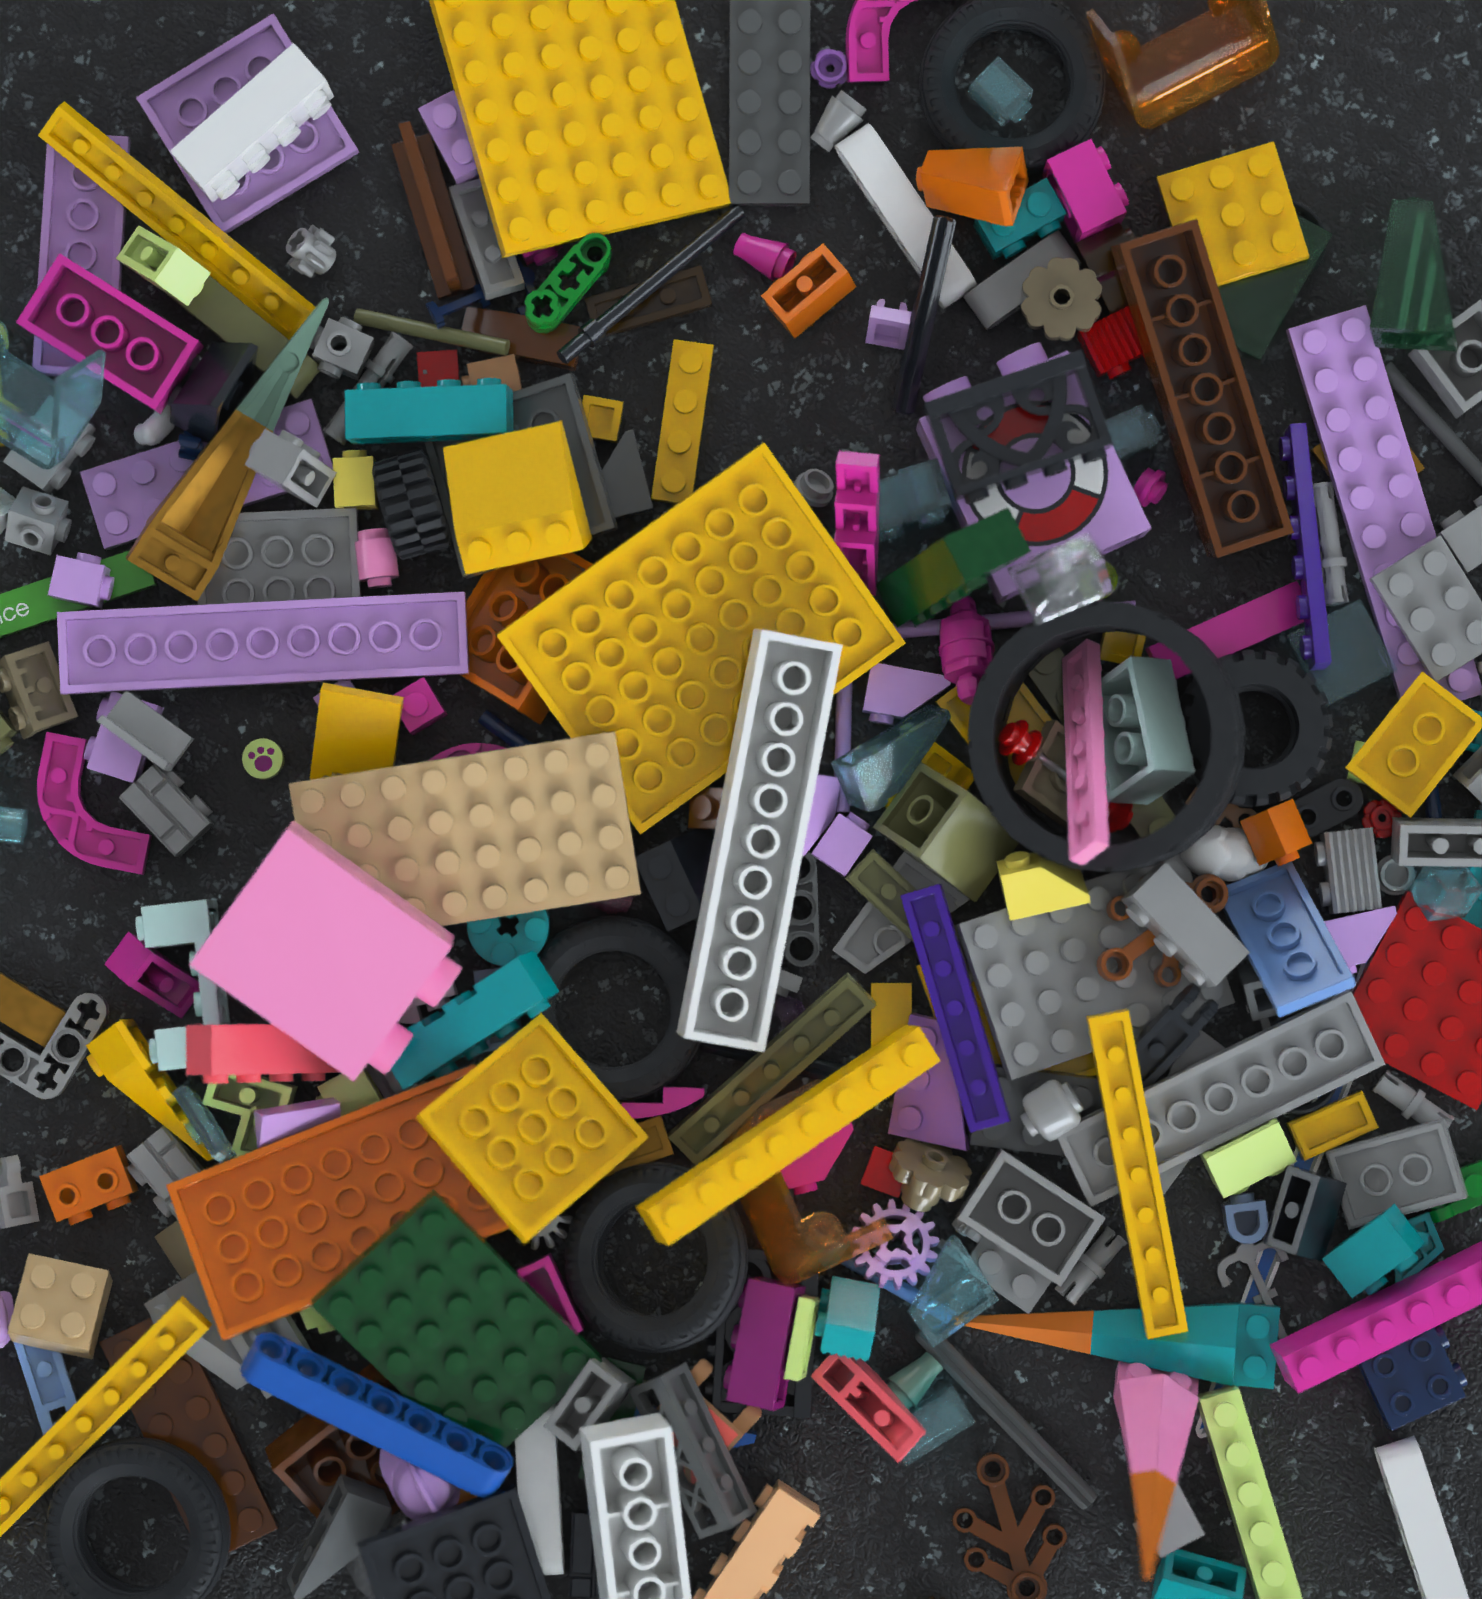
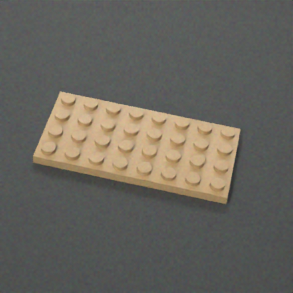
M615 731L289 784L295 822L441 926L628 897L642 893Z

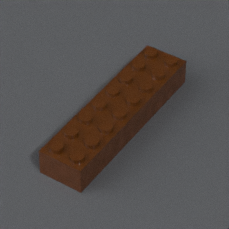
M1197 219L1110 246L1206 556L1219 558L1294 533Z

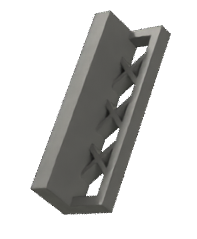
M686 1362L628 1389L640 1416L660 1413L669 1423L672 1432H674L678 1440V1447L674 1446L679 1497L699 1539L730 1529L757 1512ZM654 1390L661 1404L660 1410L651 1405L646 1391ZM684 1466L692 1470L696 1478L695 1485L687 1480L683 1472ZM702 1503L711 1509L716 1523L708 1524L701 1510Z

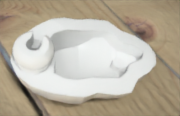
M1214 825L1212 829L1191 847L1180 853L1184 864L1196 875L1213 874L1228 882H1236L1249 875L1264 870L1268 864L1258 865L1244 830L1236 827L1224 828Z

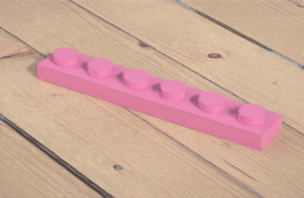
M1089 639L1083 641L1062 658L1069 860L1080 865H1084L1109 846L1100 644Z

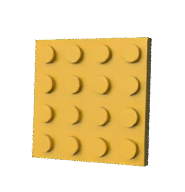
M542 1013L416 1117L417 1121L523 1244L527 1243L649 1138Z

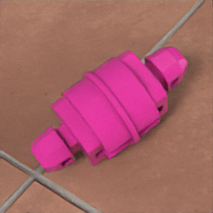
M966 596L953 603V606L950 607V616L940 621V646L938 649L942 661L944 679L956 685L958 697L962 702L972 705L980 679L994 658L995 644L992 641L989 620L977 613L975 601L972 597Z

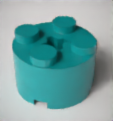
M547 909L506 916L509 919L517 917L519 923L515 926L518 932L515 936L509 933L501 935L499 929L503 926L501 922L502 917L467 922L468 937L475 951L486 961L499 966H504L532 950L538 955L548 942L551 928Z

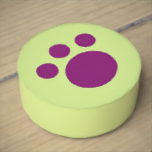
M260 738L253 740L245 747L242 763L245 770L251 776L258 779H270L281 771L284 764V754L277 743L269 739Z

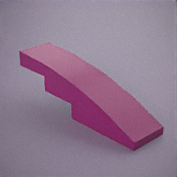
M838 451L836 460L837 493L835 498L836 530L834 542L870 593L876 596L880 503L879 454Z
M1298 581L1292 582L1187 630L1200 638L1217 658L1228 654L1233 655L1304 622V620H1298L1296 614V596L1301 595L1300 585ZM1159 642L1146 648L1149 658L1171 660L1176 680L1192 673L1181 658Z

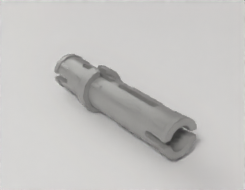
M392 331L373 361L368 359L364 365L367 369L357 384L364 382L380 383L381 389L384 388L386 383L391 385L395 379L392 376L414 346ZM357 384L354 386L352 390L357 389ZM345 400L326 428L324 427L322 430L342 445L346 443Z
M1332 482L1313 484L1326 606L1349 603L1344 569L1348 565L1347 558L1342 555Z

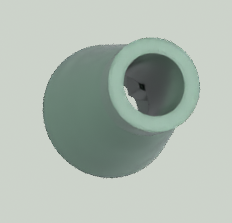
M925 1352L920 1358L888 1377L889 1383L887 1385L907 1409L911 1406L916 1408L937 1375L943 1370V1367L930 1353Z

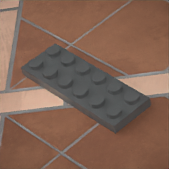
M730 0V206L735 204L738 206H810V0Z

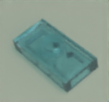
M184 1084L173 1091L172 1094L189 1119L185 1127L193 1140L198 1145L203 1142L211 1157L219 1163L236 1158L237 1154L208 1107L202 1104L203 1099L201 1096Z

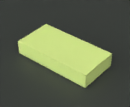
M804 1294L798 1299L784 1379L800 1381L807 1375L820 1303L819 1297Z

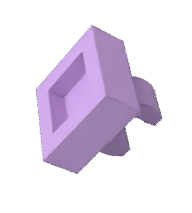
M879 299L876 306H871L865 343L904 350L912 312L907 311L906 303L901 302L898 310L884 307L885 299Z

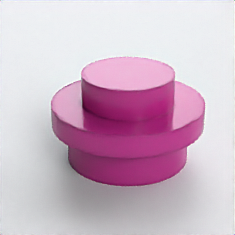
M1147 468L1139 477L1133 490L1141 506L1146 507L1151 502L1157 504L1165 494L1168 484L1164 482L1166 477L1164 471L1160 469L1154 471L1151 468Z

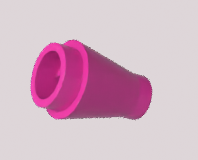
M746 233L740 235L733 251L735 256L742 258L771 281L785 276L792 270L797 254L796 251L789 249L788 243L754 237Z

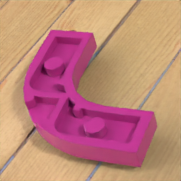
M855 0L846 28L847 83L889 81L888 38L891 23L899 10L910 2L918 0Z
M46 732L37 778V798L41 815L51 833L64 849L85 862L100 867L144 875L152 835L107 826L98 822L85 808L81 798V776L85 761L84 753L89 740Z

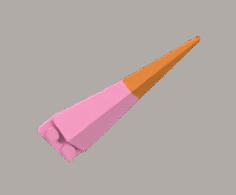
M1119 1361L1115 1372L1113 1399L1128 1460L1137 1518L1143 1577L1147 1581L1150 1579L1199 1401V1379L1177 1372L1171 1373L1149 1368L1142 1363L1131 1364Z

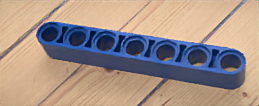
M272 1332L260 1333L255 1338L241 1364V1374L251 1385L475 1496L485 1498L496 1493L513 1466V1458L503 1446Z

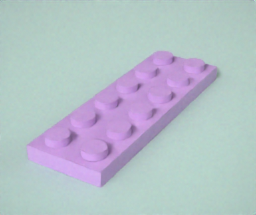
M106 135L130 154L131 140L129 137ZM47 144L37 288L60 253L121 291L122 263L115 258L124 247L126 207L49 144ZM34 335L32 373L34 375L103 379Z
M308 399L283 407L273 433L279 436L281 431L285 430L304 441V444L321 453L318 460L333 470V462L313 400ZM178 441L80 472L105 550L136 541L145 527L148 518L194 462L178 457L181 446ZM256 473L242 507L288 492L280 489Z

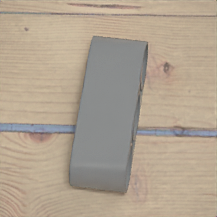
M1057 230L975 286L963 298L985 329L989 330L1021 308L1022 302L1027 298L1022 292V284L1029 277L1030 271L1034 267L1040 266L1047 269L1049 261L1054 257L1063 259L1074 258L1079 266L1082 262L1061 232Z

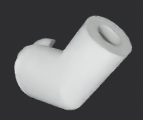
M167 404L161 415L154 411L143 424H138L135 427L134 438L139 444L156 445L174 429L175 425L170 423L172 406Z

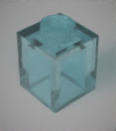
M998 56L970 84L968 94L1003 127L1010 119L1017 123L1031 109L1033 105L1028 101L1031 99L1034 90Z
M1142 404L1105 420L1114 443L1113 447L1120 461L1154 447L1159 441L1156 436L1161 433L1158 421L1152 411L1146 413Z
M1424 866L1408 891L1411 892L1412 899L1428 921L1466 917L1482 893V886L1468 867Z

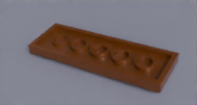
M151 1317L99 1342L111 1367L154 1325ZM184 1353L130 1409L144 1437L165 1441L185 1450L196 1458L215 1479L228 1508L231 1526L229 1552L277 1530L280 1526L204 1366ZM171 1493L172 1498L190 1534L189 1523L185 1511L181 1506L180 1502L177 1500V1498Z

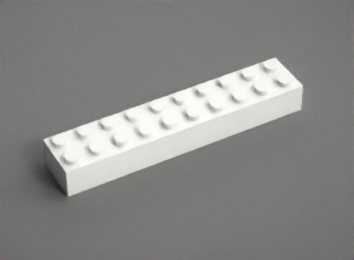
M762 629L753 630L676 1032L685 1039L765 1052L841 656L842 645Z

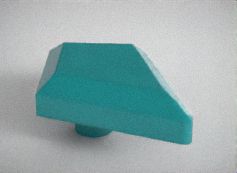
M1428 1211L1408 1219L1425 1243L1415 1252L1419 1259L1401 1273L1396 1268L1393 1269L1394 1284L1419 1273L1445 1250Z

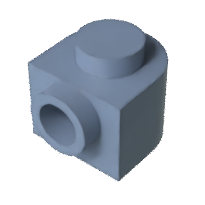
M1254 1192L1230 1195V1203L1221 1204L1223 1223L1227 1234L1243 1244L1258 1242L1264 1237L1268 1229L1265 1200H1255Z

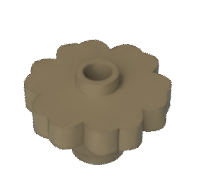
M1054 257L1049 261L1047 269L1040 266L1034 267L1030 271L1029 277L1022 284V292L1027 298L1021 304V312L1031 329H1044L1045 337L1048 340L1060 339L1062 341H1070L1074 337L1076 330L1081 332L1091 330L1094 321L1100 316L1101 306L1096 300L1101 296L1102 286L1097 281L1095 272L1091 269L1079 270V264L1074 258L1063 259ZM1064 294L1070 299L1066 304H1058L1054 300V296Z
M907 1138L905 1141L897 1143L892 1154L889 1169L893 1173L894 1179L902 1183L901 1199L903 1203L915 1211L928 1212L932 1206L939 1203L940 1198L949 1202L963 1198L972 1175V1170L968 1167L966 1160L952 1155L953 1152L949 1147L928 1142L921 1143L918 1140Z

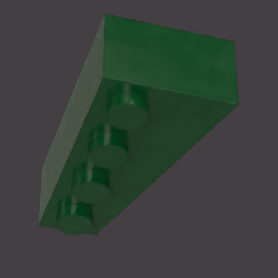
M1007 507L943 537L876 583V587L897 628L912 621L914 627H917L936 617V614L953 606V603L970 595V592L987 584L989 576L1028 554L1031 550L1010 509Z

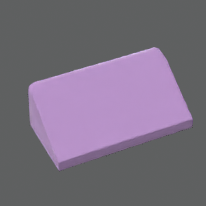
M332 1097L254 1110L257 1149L340 1117V1102Z

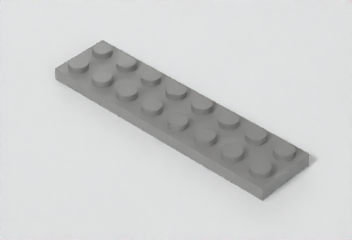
M1349 989L1333 996L1329 1001L1314 1005L1144 1088L1159 1174L1385 1065L1352 991ZM1101 1108L1082 1117L1076 1127L1057 1138L1090 1207L1119 1194L1104 1110Z

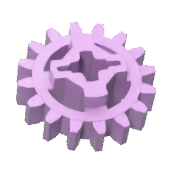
M889 1199L886 1210H882L877 1203L873 1204L872 1217L865 1213L860 1215L859 1221L864 1228L853 1227L851 1235L860 1240L850 1245V1252L860 1253V1256L854 1262L855 1268L862 1266L868 1268L864 1276L865 1280H869L876 1275L879 1277V1288H883L887 1280L893 1281L895 1290H900L904 1279L911 1286H914L918 1281L917 1272L923 1276L929 1274L930 1268L925 1261H936L938 1254L931 1251L930 1248L938 1246L939 1238L929 1236L935 1224L934 1222L924 1224L921 1221L925 1212L917 1211L913 1214L909 1212L910 1208L905 1204L902 1209H897L894 1199ZM897 1219L903 1222L901 1224L888 1225L884 1221ZM916 1231L921 1240V1254L913 1246L912 1237ZM868 1235L876 1243L877 1252L873 1258L868 1250ZM901 1239L900 1249L896 1248L891 1252L886 1248L889 1240ZM901 1264L906 1269L889 1270L886 1267L888 1265Z

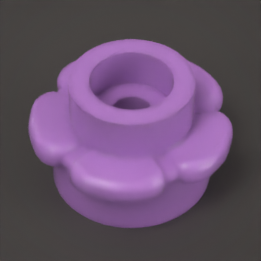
M824 49L816 54V60L811 63L810 72L812 77L819 81L820 86L830 89L835 88L836 84H843L847 81L846 55L843 52ZM832 65L834 67V71L828 72L826 69L827 66Z

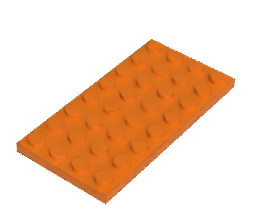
M475 1064L166 1185L223 1341L312 1307L311 1299L433 1189L483 1239L510 1229L416 1119L421 1111L476 1067Z

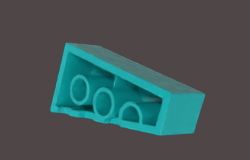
M534 950L515 958L475 984L473 991L470 992L468 990L441 1006L442 1012L439 1013L437 1011L407 1029L414 1035L390 1069L403 1090L432 1076H435L437 1079L455 1072L458 1069L455 1063L457 1060L466 1056L468 1061L489 1049L486 1041L494 1035L501 1040L520 1028L517 1020L527 1014L532 1019L551 1007L548 999L560 991Z

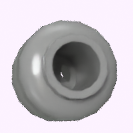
M1049 1080L1024 1096L1023 1107L1026 1112L1020 1115V1118L1032 1136L1040 1133L1044 1139L1052 1141L1080 1123V1111L1084 1110V1107L1068 1082L1061 1084L1057 1080Z

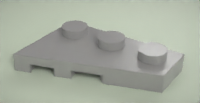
M906 852L902 853L893 866L917 890L942 884L950 913L970 900ZM867 901L832 951L866 974L911 942V940Z

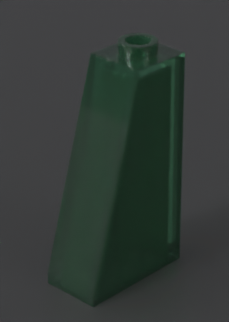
M1417 197L1407 198L1406 200L1392 199L1370 322V330L1375 347L1457 351L1458 344L1433 201H1425Z

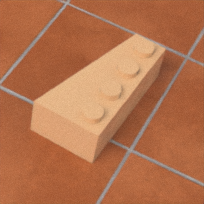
M780 1479L776 1481L773 1487L766 1484L754 1502V1505L759 1507L752 1520L745 1519L739 1524L731 1537L737 1543L728 1556L721 1552L709 1571V1574L714 1576L706 1590L699 1586L691 1599H759L763 1593L766 1594L778 1579L784 1567L781 1564L785 1558L793 1557L802 1544V1539L806 1534L804 1530L806 1526L809 1525L813 1528L819 1519V1505Z

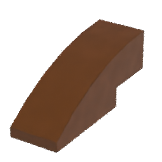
M473 307L466 308L462 330L510 340V349L507 355L514 354L517 361L535 365L540 363L571 371L576 370L579 355L568 364H564L556 352L579 334L578 328L580 326L561 323L553 332L544 334L532 330L527 323L525 315ZM458 346V347H461V348H465V349H469V350H474V351H478V352H482V353H487V354H491V355H495V356H500V357H501V356H504V355H499V354H495V353H490V352H485V351H481V350H476V349H471V348H466V347Z

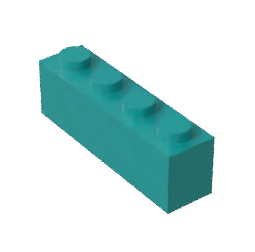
M499 378L477 379V385L461 386L460 380H438L437 387H421V382L400 381L397 382V388L381 389L380 383L364 382L358 383L356 390H345V439L354 445L470 441L514 431L513 390L507 384H502V380Z

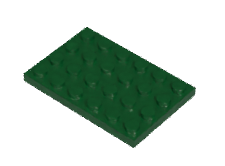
M434 1189L311 1299V1306L407 1399L504 1448L510 1445L567 1393L590 1359L602 1362L601 1354Z

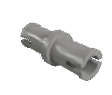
M1389 1070L1385 1071L1372 1090L1402 1111L1401 1115L1407 1120L1411 1117L1418 1123L1423 1124L1445 1118L1449 1128L1455 1118L1426 1099L1424 1091L1421 1089L1415 1091L1391 1074Z
M1106 1226L1104 1232L1088 1251L1081 1255L1062 1286L1057 1285L1055 1287V1290L1064 1297L1075 1284L1074 1288L1066 1296L1067 1300L1073 1305L1077 1303V1300L1096 1278L1101 1279L1106 1274L1104 1271L1105 1267L1121 1248L1127 1244L1120 1235H1117L1112 1243L1106 1247L1116 1235L1115 1231Z

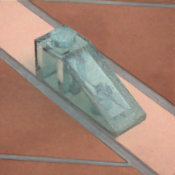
M928 704L832 761V767L848 804L865 811H875L886 806L889 798L901 792L950 720L949 710Z

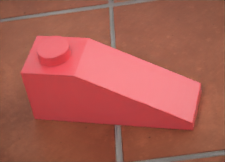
M837 1353L834 1355L830 1354L811 1375L897 1462H900L927 1432L882 1378L862 1358L855 1360L853 1356L848 1359L845 1355L839 1357Z

